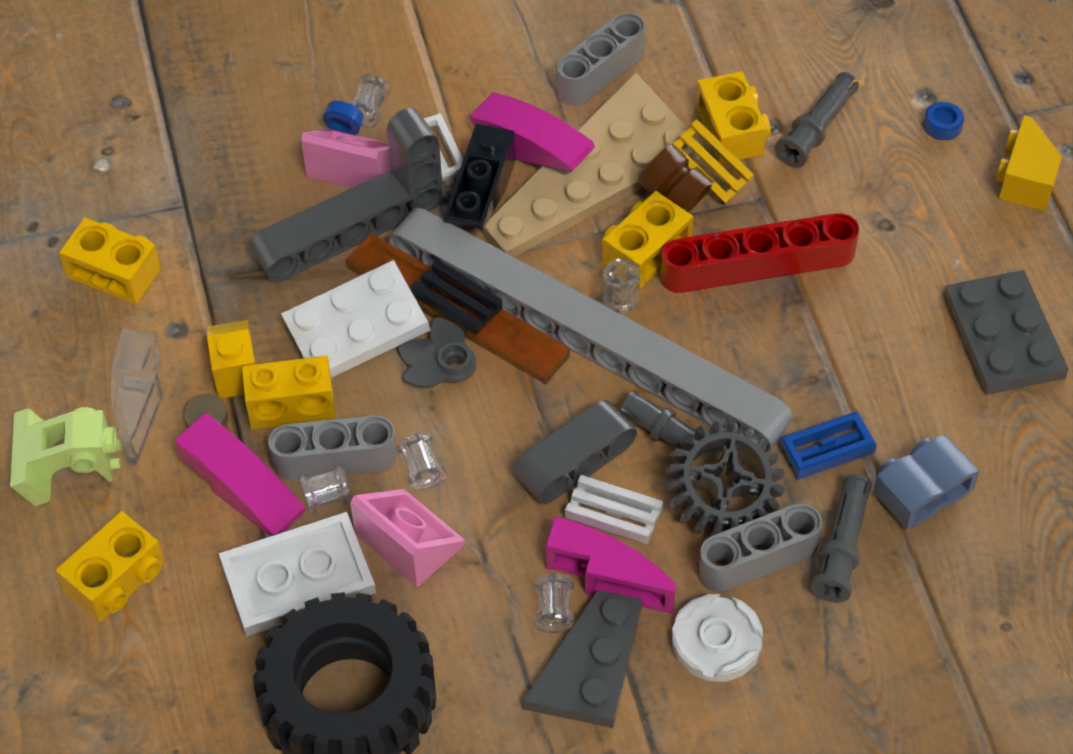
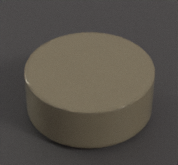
M202 394L192 398L186 404L184 419L187 428L205 412L226 428L228 424L227 408L224 401L218 396Z

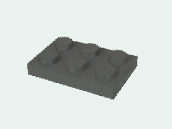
M1024 270L945 286L943 296L985 395L1066 378L1069 368Z

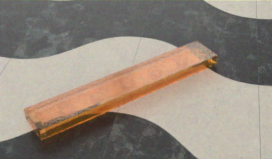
M372 233L346 259L347 268L360 276L394 260L410 290L416 281L419 283L422 281L421 275L426 270L429 272L432 270L431 267ZM430 287V290L453 303L448 296ZM415 297L424 314L433 319L439 317L454 323L463 330L465 338L545 385L570 357L569 347L503 309L478 335H475ZM456 305L457 307L466 311L475 318H480V316L470 311L469 309Z

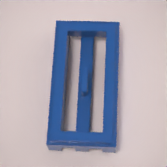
M858 411L779 439V448L782 453H786V461L789 466H793V474L797 480L875 453L877 446ZM854 427L856 428V431L839 436L837 438L833 436L821 440L820 443L817 445L799 451L796 450L797 447L852 429Z

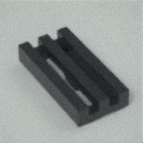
M438 260L432 264L431 272L426 270L421 275L422 281L420 283L416 281L411 286V292L414 297L475 335H478L503 308L502 299ZM430 287L448 296L453 303L430 290ZM456 305L469 309L470 311L480 316V318H475L474 316L470 315L469 313L457 307Z

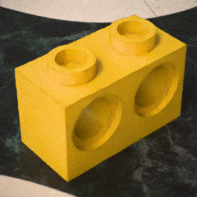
M743 71L698 80L696 108L703 125L739 160L764 155L766 138L771 136L770 122L766 114L761 115L758 108L759 100L754 85L749 86ZM714 150V153H715V155H716V157H717L718 162H719L720 164H722V163H727V162Z
M655 191L645 201L636 203L631 209L629 216L618 226L613 225L605 232L601 242L602 264L640 290L661 270V254L664 245L674 239L692 236L694 216Z
M84 217L59 252L66 278L135 305L140 301L161 270L156 245L149 239L139 235L127 234L117 230L109 223H99Z
M328 355L242 366L245 403L251 430L292 423L336 419Z
M121 511L62 563L55 572L63 592L101 623L109 614H114L121 610L127 603L129 596L143 583L151 582L159 574L162 566L165 564L159 541ZM129 552H137L131 557H123ZM105 581L98 587H90L96 582Z

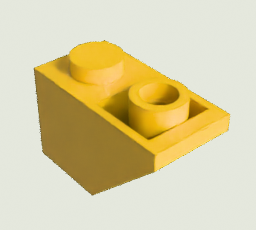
M1024 115L1019 131L1011 129L1005 152L1011 154L1010 160L1002 158L998 169L996 181L1003 183L999 199L1046 211L1062 156L1033 118Z

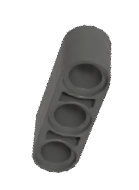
M608 400L599 401L523 453L513 466V474L540 503L548 504L576 486L580 475L589 477L627 450L637 436V429Z

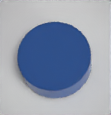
M331 101L328 103L323 114V121L329 129L355 135L360 131L364 115L357 107L350 103Z
M934 103L925 112L924 130L929 136L938 140L954 139L962 131L964 113L953 103Z

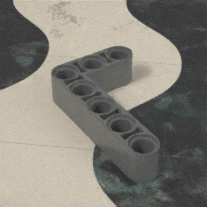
M406 108L397 112L387 124L390 171L258 232L251 239L249 249L271 281L286 280L398 227L414 208L431 211L440 203L443 196L439 140L416 109Z

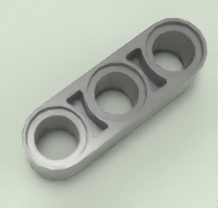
M621 13L561 57L557 63V96L561 102L573 106L587 102L636 64L644 54V20L635 13Z
M373 415L285 424L275 428L268 438L274 472L285 480L379 472L390 468L397 459L395 429L389 419L383 416ZM375 442H382L379 445H370ZM338 446V448L333 450L328 449L329 447ZM287 451H295L294 453L283 454Z
M795 504L709 537L701 546L698 571L700 582L711 591H727L807 560L815 554L818 548L822 526L820 513L808 504ZM792 530H803L808 534H796ZM761 545V546H764V547H766V548H768V549H767V550H757V549L753 548L752 546ZM718 560L723 561L728 565L716 566L711 562Z

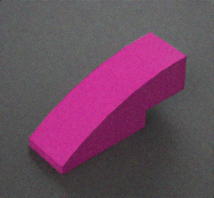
M493 92L469 116L474 127L475 124L515 131L516 160L572 172L595 148L593 141L574 127L538 107L510 96Z
M206 412L174 440L179 459L210 482L213 493L269 536L283 533L305 512V506L271 469L246 445Z
M555 516L546 545V569L585 577V594L594 596L598 590L640 598L642 599V607L673 614L677 584L658 566L635 549L606 533L584 524Z

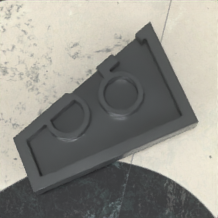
M598 590L523 699V709L613 728L641 614L642 599Z

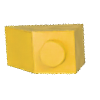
M243 320L207 327V342L218 397L222 399L245 395L242 366L256 364L249 321Z

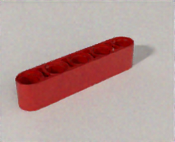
M834 213L674 239L666 243L662 249L660 281L667 290L675 293H684L843 267L851 263L855 257L859 224L855 218L848 214Z

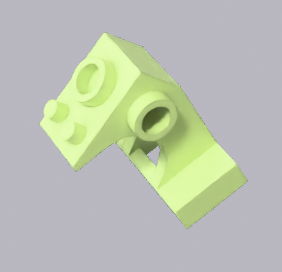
M89 407L77 408L72 412L45 421L29 408L15 412L10 487L34 506L50 502L52 475L62 468L70 467L78 473H89L95 470L109 482L114 481V469L121 468L120 458H114V453L121 450V441L117 440L115 427H108L103 410H95ZM64 439V444L53 447L56 442Z

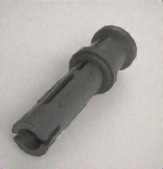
M847 72L839 73L808 114L799 116L794 120L790 133L787 136L781 137L775 145V152L782 162L794 168H800L805 165L812 148L821 145L824 141L827 126L851 96L857 92L859 88L858 81L848 88L852 81L855 80L853 75Z
M850 474L844 478L842 493L838 502L829 541L822 545L819 551L821 565L819 573L812 579L810 587L815 596L828 602H844L851 596L852 588L849 581L852 570L859 563L856 543L867 499L872 488L871 481H867L865 476Z

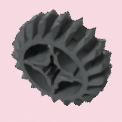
M717 421L713 422L709 434L704 427L699 426L694 431L695 439L688 435L683 436L680 441L682 449L674 448L671 452L670 458L674 463L667 465L665 474L673 480L666 483L665 491L670 494H679L671 500L670 506L672 509H679L681 507L686 509L680 517L681 523L689 522L692 517L698 521L694 528L696 534H700L705 526L711 527L710 535L713 536L721 533L722 529L729 530L768 515L767 512L773 513L779 508V503L774 498L782 496L784 487L776 483V481L782 479L784 470L771 467L777 462L779 458L778 453L771 452L765 454L763 452L769 443L767 438L761 439L757 444L751 440L754 435L753 428H748L744 435L737 434L738 424L732 422L727 432H723L722 425ZM722 451V455L716 464L703 463L702 467L691 465L695 459L707 452ZM738 456L751 466L754 473L747 472L740 467ZM726 466L725 475H727V482L730 486L722 496L724 487L719 475ZM692 483H695V488L702 489L709 494L711 507L699 498ZM747 494L757 496L756 501L747 508L727 512V506L731 498L746 497Z

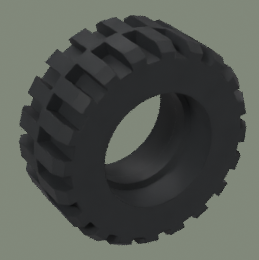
M345 592L331 593V599L322 602L319 601L318 597L304 602L305 609L297 612L295 609H291L282 616L283 626L281 628L273 626L265 636L266 647L258 650L255 660L257 672L253 674L254 691L263 727H266L268 739L274 748L282 750L283 754H400L402 751L406 754H411L420 744L419 733L425 734L428 732L432 723L431 711L436 708L433 657L430 655L429 643L424 632L417 631L416 621L405 612L398 616L397 606L385 599H381L380 603L377 604L373 602L372 595L357 593L356 598H345ZM356 659L372 663L381 668L390 677L386 689L374 702L352 712L334 713L324 711L311 705L302 696L306 684L317 671L326 665L340 660Z

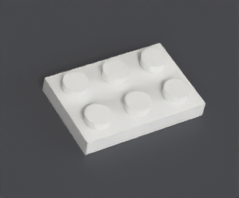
M394 260L281 313L303 358L328 355L331 378L430 331L425 315Z
M347 512L219 553L246 637L271 629L273 626L283 625L282 616L291 609H295L297 612L305 609L304 602L318 597L319 601L322 602L330 600L331 593L345 592V598H356L357 593L369 595L376 593L374 581Z

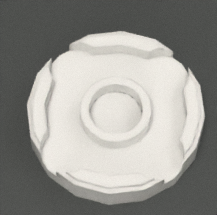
M707 594L692 599L679 610L672 628V649L678 662L691 675L706 681L727 682L742 677L755 666L762 651L763 627L756 612L742 600L734 597L730 600L728 598H720V594Z

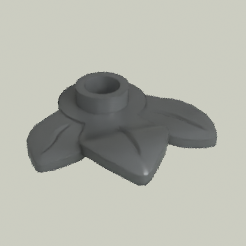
M434 318L430 328V339H412L398 346L403 362L410 367L403 376L404 381L416 387H434L444 381L462 382L470 378L476 369V357L469 347L465 345L463 330L443 318ZM453 363L461 364L458 366H450Z

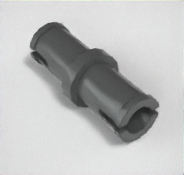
M635 390L624 401L620 413L650 431V437L654 440L660 441L663 439L675 448L682 449L680 441L683 436L688 435L695 439V429L676 418V412L672 409L667 408L663 410Z

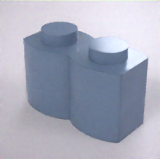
M946 435L932 440L926 438L912 449L909 456L899 460L892 458L878 469L873 493L906 529H910L928 520L940 509L956 503L975 488L979 470Z

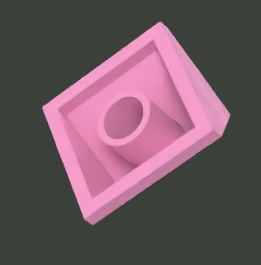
M328 128L302 133L301 144L306 177L353 188L391 170L389 148L386 142Z
M405 489L354 495L350 502L355 535L417 588L457 553L466 542V540Z

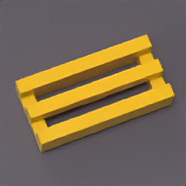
M697 119L687 131L685 130L676 142H673L689 160L688 169L699 167L710 177L681 149L685 144L731 187L725 192L714 181L710 189L725 205L754 177V174ZM696 133L742 176L738 181L693 138Z

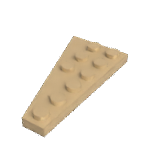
M635 73L578 130L593 141L595 148L572 172L542 166L489 219L483 229L485 238L492 246L516 257L643 189L637 180L644 169L663 149L676 142L685 130L687 131L688 128L642 78ZM693 136V138L704 148V145L695 136ZM687 144L681 148L692 160L695 161L701 158Z

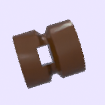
M673 143L663 149L649 163L637 180L648 193L653 194L657 191L688 213L704 198L714 184V181L699 167L688 169L689 160Z

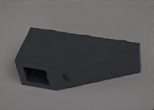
M475 124L443 222L481 230L485 228L503 197L516 161L515 131Z

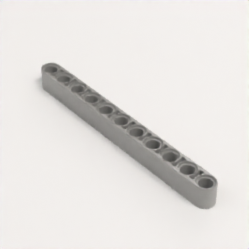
M414 208L388 238L393 251L404 260L431 272L432 264L436 260L442 262L502 299L503 308L500 311L501 313L711 427L713 422L719 421L723 432H727L729 425L732 422H736L738 424L737 434L744 435L748 428H753L754 435L751 439L757 444L761 439L767 438L769 442L763 451L764 453L772 449L793 419L790 408L778 398L459 227L443 222L442 218L425 209Z

